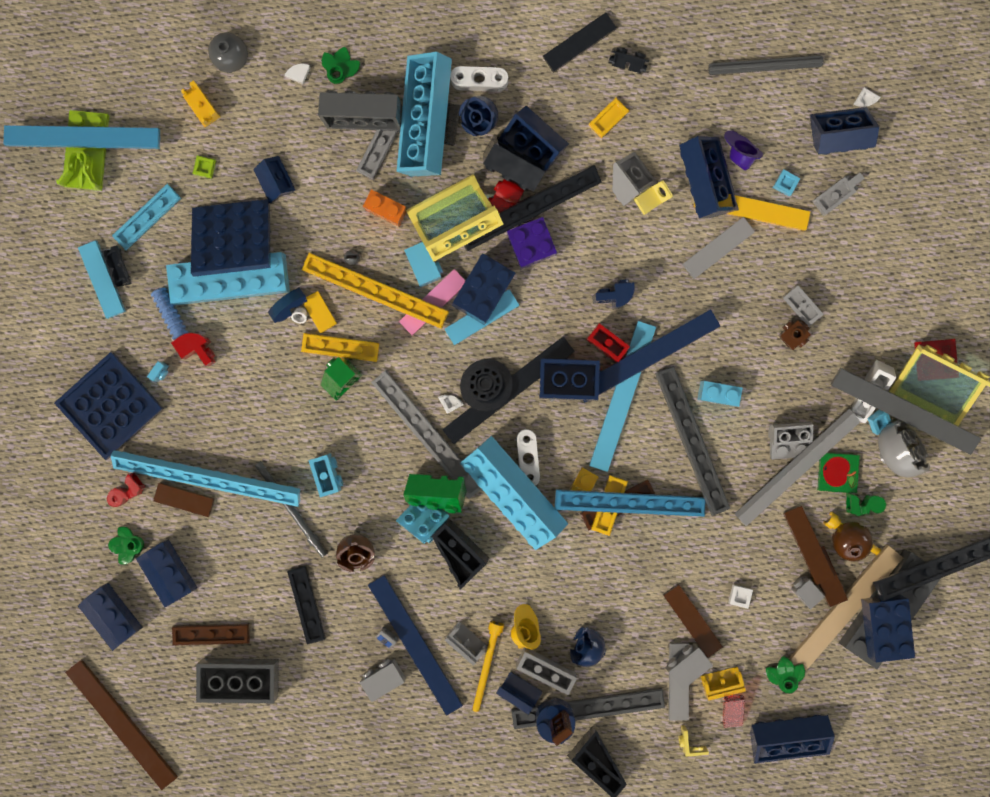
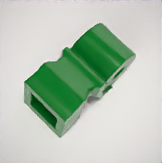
M846 493V512L861 516L869 514L870 511L882 513L886 509V501L880 496L866 495L859 505L860 499L856 495Z

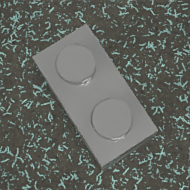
M695 643L686 646L682 650L683 653L678 657L671 658L665 667L682 690L713 666Z
M386 659L379 664L378 669L374 671L369 669L363 673L360 684L370 701L373 702L405 683L406 677L395 659L391 661Z

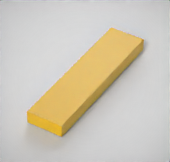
M303 333L301 352L377 362L380 343Z

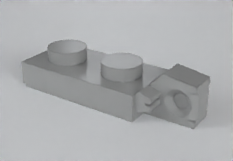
M858 173L853 178H850L849 175L843 177L812 202L820 213L825 216L856 193L858 190L856 185L865 178L861 173Z

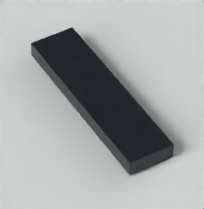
M605 12L544 54L543 59L554 73L614 32L617 27Z
M307 566L288 570V577L307 645L326 640Z

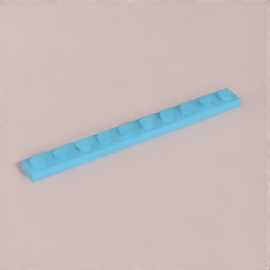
M114 450L111 454L114 469L297 507L300 503V489L293 486H284L273 482L260 481L254 478L226 474Z

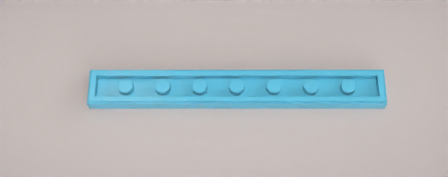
M637 321L626 357L651 344L656 329L655 326ZM641 372L615 387L589 466L608 472Z

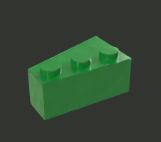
M334 357L326 364L328 368L324 371L321 386L337 401L362 374L348 359Z
M409 474L403 496L405 501L411 506L423 505L431 510H437L438 508L455 514L456 512L462 513L467 490L464 477H458L457 480H448V476H441V479H432L431 475Z

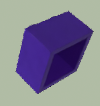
M543 217L507 231L508 239L520 269L554 257L557 254Z

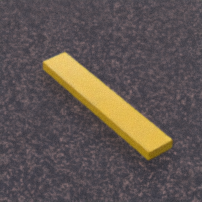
M728 194L726 200L718 203L719 207H733L730 194ZM735 195L739 210L727 213L728 215L806 231L811 211Z

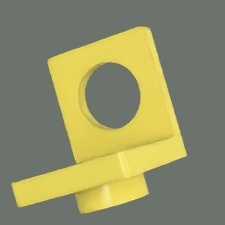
M664 180L637 196L634 201L643 215H645L661 203L672 198L673 195ZM659 187L664 189L666 196L661 194Z
M681 725L682 735H679L678 739L680 747H683L685 756L709 755L706 746L689 748L688 730L685 725Z

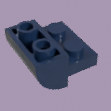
M628 279L617 280L611 287V292L610 289H599L592 296L593 304L612 303V310L621 308L633 297L635 290L634 282L629 283Z

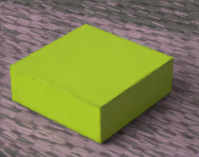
M197 155L192 174L212 179L217 160Z

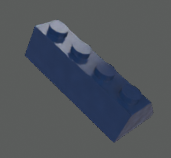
M697 136L680 144V155L684 161L685 173L689 180L690 192L694 198L695 210L699 219L713 218L738 211L739 208L735 199L720 138ZM728 194H730L733 207H719L718 203L726 200Z
M813 715L808 718L795 717L792 720L777 719L767 723L756 722L751 724L750 730L754 764L830 755L835 738L828 715Z

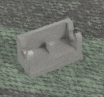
M798 285L793 286L788 293L783 295V299L808 327L824 315Z
M460 621L445 636V641L473 666L488 647Z

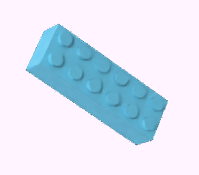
M439 52L407 56L396 172L412 177L441 175L452 59Z
M282 252L270 253L271 268L196 277H193L191 274V262L166 265L170 304L184 305L289 293L286 255Z
M492 436L460 462L464 470L475 480L477 485L482 488L490 500L496 504L503 515L510 520L516 530L524 536L535 550L556 538L568 525L567 521Z

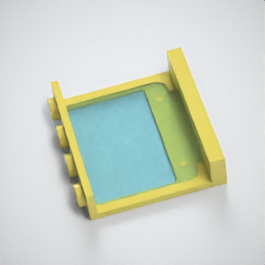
M474 174L406 210L433 262L503 225L495 206L492 207L481 190Z
M918 345L889 392L959 426L986 385L990 387V376L981 371L978 373L971 371L972 367L963 362L960 365L955 363V359L945 353L943 356L937 354V350L929 345L925 347Z

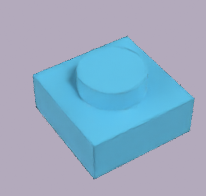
M783 169L772 188L790 197L800 178Z
M157 361L147 378L155 382L162 381L168 374L167 369L169 365Z
M881 410L876 411L867 418L872 432L876 435H879L886 425L892 423L889 414Z

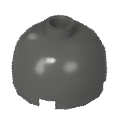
M229 32L220 33L210 41L208 47L209 58L220 71L232 73L242 69L246 64L248 58L247 47L237 35Z

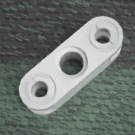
M459 66L455 67L450 75L452 86L460 91L500 92L505 90L508 85V74L503 68ZM477 76H482L485 80L477 83L474 79Z
M524 429L517 435L519 468L526 476L528 474L534 476L531 481L536 486L540 481L536 436L531 430ZM529 436V442H524L523 437ZM525 453L533 454L534 459L531 463L523 461Z

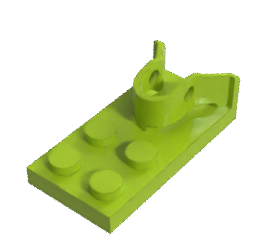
M69 110L68 127H108L110 115ZM66 147L63 174L59 180H56V183L66 188L102 191L106 148Z

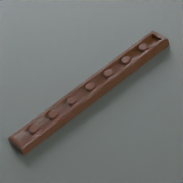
M82 659L65 672L161 790L178 777Z

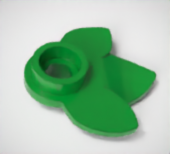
M342 47L334 55L324 52L321 60L322 66L327 71V78L333 84H341L345 78L354 76L360 67L359 61L350 60L346 47ZM335 72L340 73L338 78L333 77Z
M118 527V537L111 539L108 547L111 552L118 554V563L125 565L131 563L135 555L142 551L144 541L141 537L135 536L130 528Z
M782 656L777 668L766 667V675L768 680L772 684L779 685V688L784 693H793L798 688V682L805 676V668L803 664L794 666L790 659ZM791 682L792 685L790 687H786L785 683Z

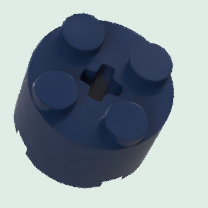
M553 698L546 700L540 704L536 712L537 731L544 740L550 743L554 742L552 741L549 721L565 709L569 714L572 732L574 733L576 723L573 710L563 699ZM571 734L568 738H566L563 742H561L560 744H562V743H564L566 740H568V739L572 736V734Z

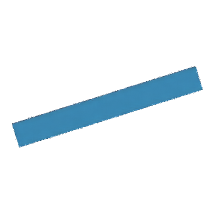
M4 125L3 145L12 147L160 149V129Z
M556 489L555 509L705 517L706 501L704 497Z

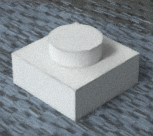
M733 584L728 603L748 609L753 590Z

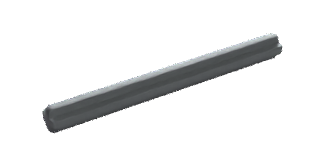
M818 55L710 63L708 71L709 75L817 68L823 66L824 60L823 56Z

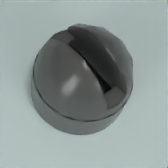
M348 250L344 255V260L348 265H356L360 260V256L355 250ZM356 255V259H347V256Z

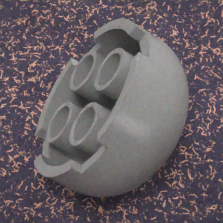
M898 419L886 425L879 434L878 447L880 458L895 474L906 478L916 477L930 470V464H926L925 460L928 454L916 432L907 428V423ZM917 436L919 445L908 449V445L917 442Z

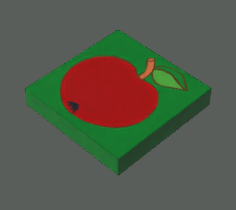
M826 453L819 459L817 490L857 493L860 455Z

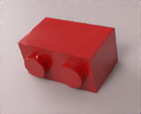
M600 323L596 325L586 339L615 363L619 362L630 348L628 344Z

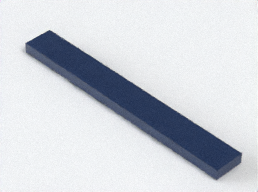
M710 309L599 373V395L721 327L712 310Z
M385 574L369 583L368 587L446 716L462 707L461 700Z

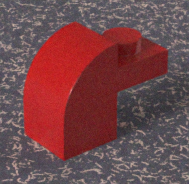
M186 333L171 342L181 359H188L197 353L205 366H211L216 362L214 360V352L209 347H205L211 341L204 335Z

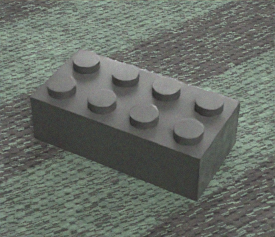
M328 90L320 92L318 116L327 129L400 131L403 106L398 95L392 92L376 94L367 91L364 94H359L354 91L337 93L336 91Z
M202 658L196 664V703L274 704L278 698L279 659Z

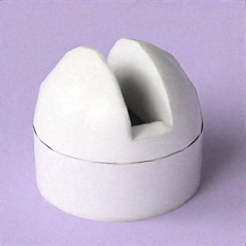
M303 307L295 308L292 312V320L300 324L306 322L307 310Z

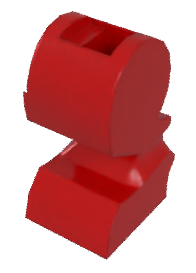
M130 473L125 478V484L129 489L119 486L108 493L106 499L111 507L122 506L129 499L142 494L145 485L135 473Z

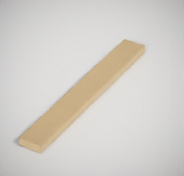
M888 545L881 550L845 592L848 601L834 605L790 656L789 659L794 666L803 664L805 672L862 607L861 599L870 598L876 591L873 582L889 576L902 561L903 557Z

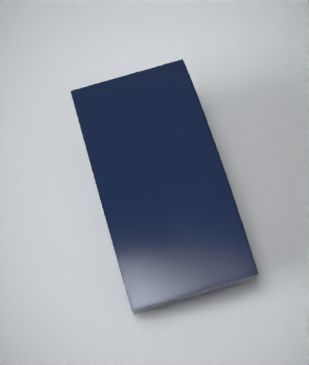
M297 288L279 299L270 308L268 314L274 323L282 322L292 316L290 309L300 307L308 301L302 290Z

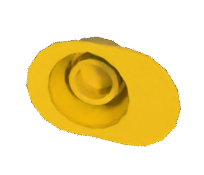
M527 604L519 605L514 612L511 638L519 649L526 647L533 650L541 642L538 618L531 606Z

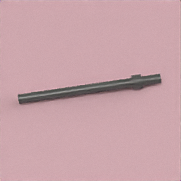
M261 461L254 465L266 482L276 483ZM283 504L308 538L307 542L309 545L316 549L321 558L328 554L319 542L320 538L317 534L314 535L295 507Z

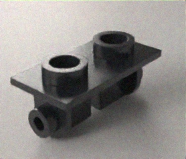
M617 47L616 50L612 49V53H615V55H610L608 62L612 66L625 69L626 62L630 63L629 71L639 74L646 72L647 65H644V63L649 62L646 54L635 52V55L627 53L628 49Z
M117 245L110 247V250L101 251L114 288L132 284L130 281L131 276L128 275L121 255L122 250Z

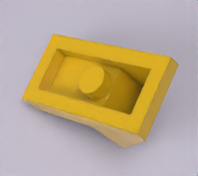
M582 467L569 490L591 491L599 476Z

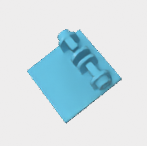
M410 505L396 522L425 544L426 542L431 543L433 541L432 535L446 522L450 515L442 509L431 510L423 505Z

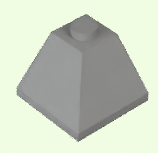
M635 152L613 164L612 191L623 206L632 202L637 196L657 183Z

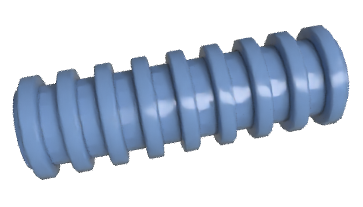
M162 287L154 290L150 295L154 297L153 301L157 303L156 307L160 309L159 313H162L161 317L165 319L164 323L168 325L167 329H170L169 333L173 335L172 339L175 340L181 335L189 333L188 330H185L186 326L183 325V320H180L181 316L177 314L178 310L175 309V305L170 304L167 288Z

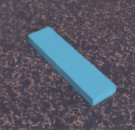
M166 184L119 228L112 237L127 250L182 198L169 184Z
M95 240L78 247L106 319L126 312L118 291L113 286L98 241Z
M509 289L504 292L485 325L466 315L445 328V331L453 344L456 345L517 308L519 304Z

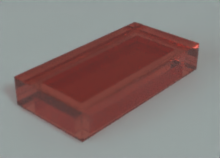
M743 695L724 696V728L743 726L745 703Z

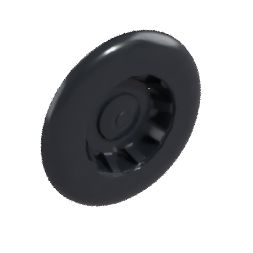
M482 359L471 364L463 373L460 382V390L465 402L472 408L480 411H491L502 406L510 397L513 388V380L508 368L501 362L493 359Z

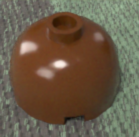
M858 522L841 524L832 535L833 547L837 554L851 562L863 560L870 554L873 548L871 532L866 526L864 527Z
M360 534L348 535L337 545V564L343 570L354 572V569L360 568V571H363L374 563V547L366 536Z

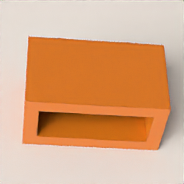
M372 189L363 205L366 211L400 227L407 213L406 206Z

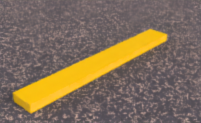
M308 253L301 269L440 329L443 328L449 314L448 310L312 253Z

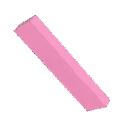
M454 269L422 300L442 308L460 291L465 280ZM407 314L399 321L412 336L426 323Z

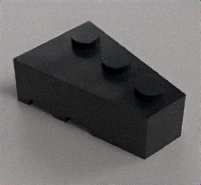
M494 134L483 153L484 167L491 172H499L507 181L511 182L513 180L519 183L518 186L523 190L534 192L546 172L545 166L525 153L517 152L511 144L507 146L499 142V136Z
M449 518L432 535L460 590L489 560V557Z
M591 727L567 756L608 795L617 797L627 784L597 730Z

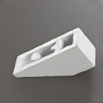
M876 360L867 373L865 380L888 391L896 379V374L893 367ZM855 398L850 410L855 413L859 421L866 423L867 418L871 416L875 407Z

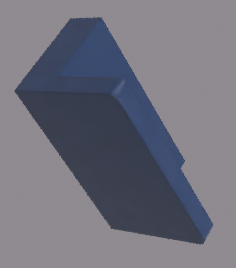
M279 156L265 158L254 168V172L269 203L276 201L280 196L291 194L296 190Z
M510 672L496 694L529 715L542 695V691L517 674Z

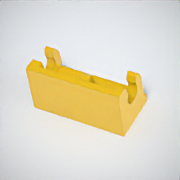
M193 80L189 83L191 88L188 90L182 89L181 92L202 125L207 127L220 118V115L200 86Z
M738 667L701 675L705 696L708 700L746 692L742 674L739 672Z

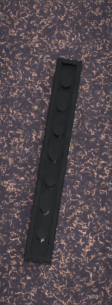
M590 165L498 212L503 225L464 245L466 251L602 183L596 166Z
M564 336L512 375V392L502 406L491 411H480L471 407L442 430L451 442L455 444L540 379L541 359H566L575 352Z
M990 537L874 581L873 584L880 601H885L990 559Z

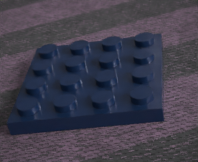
M268 199L192 208L191 274L193 277L271 268L270 204Z
M114 352L106 355L54 402L105 460H108L114 450L118 451L164 409Z

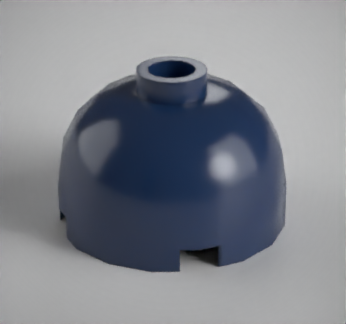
M485 96L469 98L463 102L459 110V116H461L462 120L461 125L472 136L488 134L497 125L498 109L494 102Z
M581 627L573 639L578 640L574 650L570 649V658L574 664L591 667L596 665L605 656V642L598 631L588 627Z

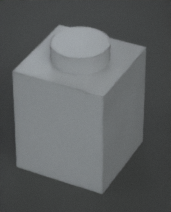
M807 577L798 578L794 581L791 588L794 594L810 610L825 597Z

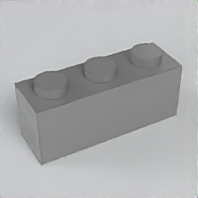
M526 647L516 662L517 670L566 695H569L577 680L576 672Z

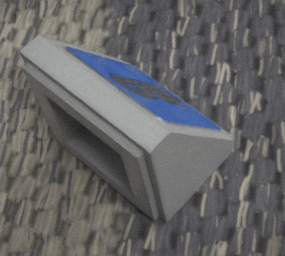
M383 627L376 635V638L389 649L398 640V637L386 627Z

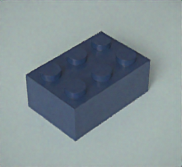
M482 253L451 306L485 325L516 273Z
M541 359L539 399L598 401L600 361Z
M897 595L885 601H880L879 597L861 599L868 657L876 663L915 658L909 599L902 595Z

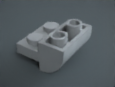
M808 421L770 425L768 430L770 458L772 460L796 458L810 445V442H813V423Z

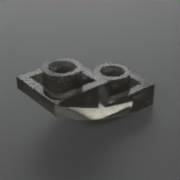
M448 103L444 144L455 145L458 126H460L461 116H459L461 105Z

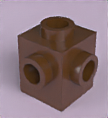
M790 320L782 327L784 330L778 335L790 350H794L797 346L803 347L809 341L808 337L811 334L808 332L810 328L804 321L799 322L795 320L793 322ZM795 331L798 332L797 337H794Z

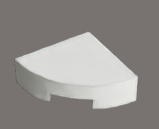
M307 64L294 65L288 69L285 77L304 84L311 67Z
M864 87L853 105L868 107L876 103L880 96Z
M452 395L438 397L447 414L464 405L459 398Z

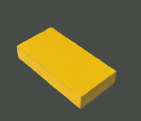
M616 97L588 125L602 139L629 110Z
M319 291L306 297L308 302L303 304L320 333L337 325Z

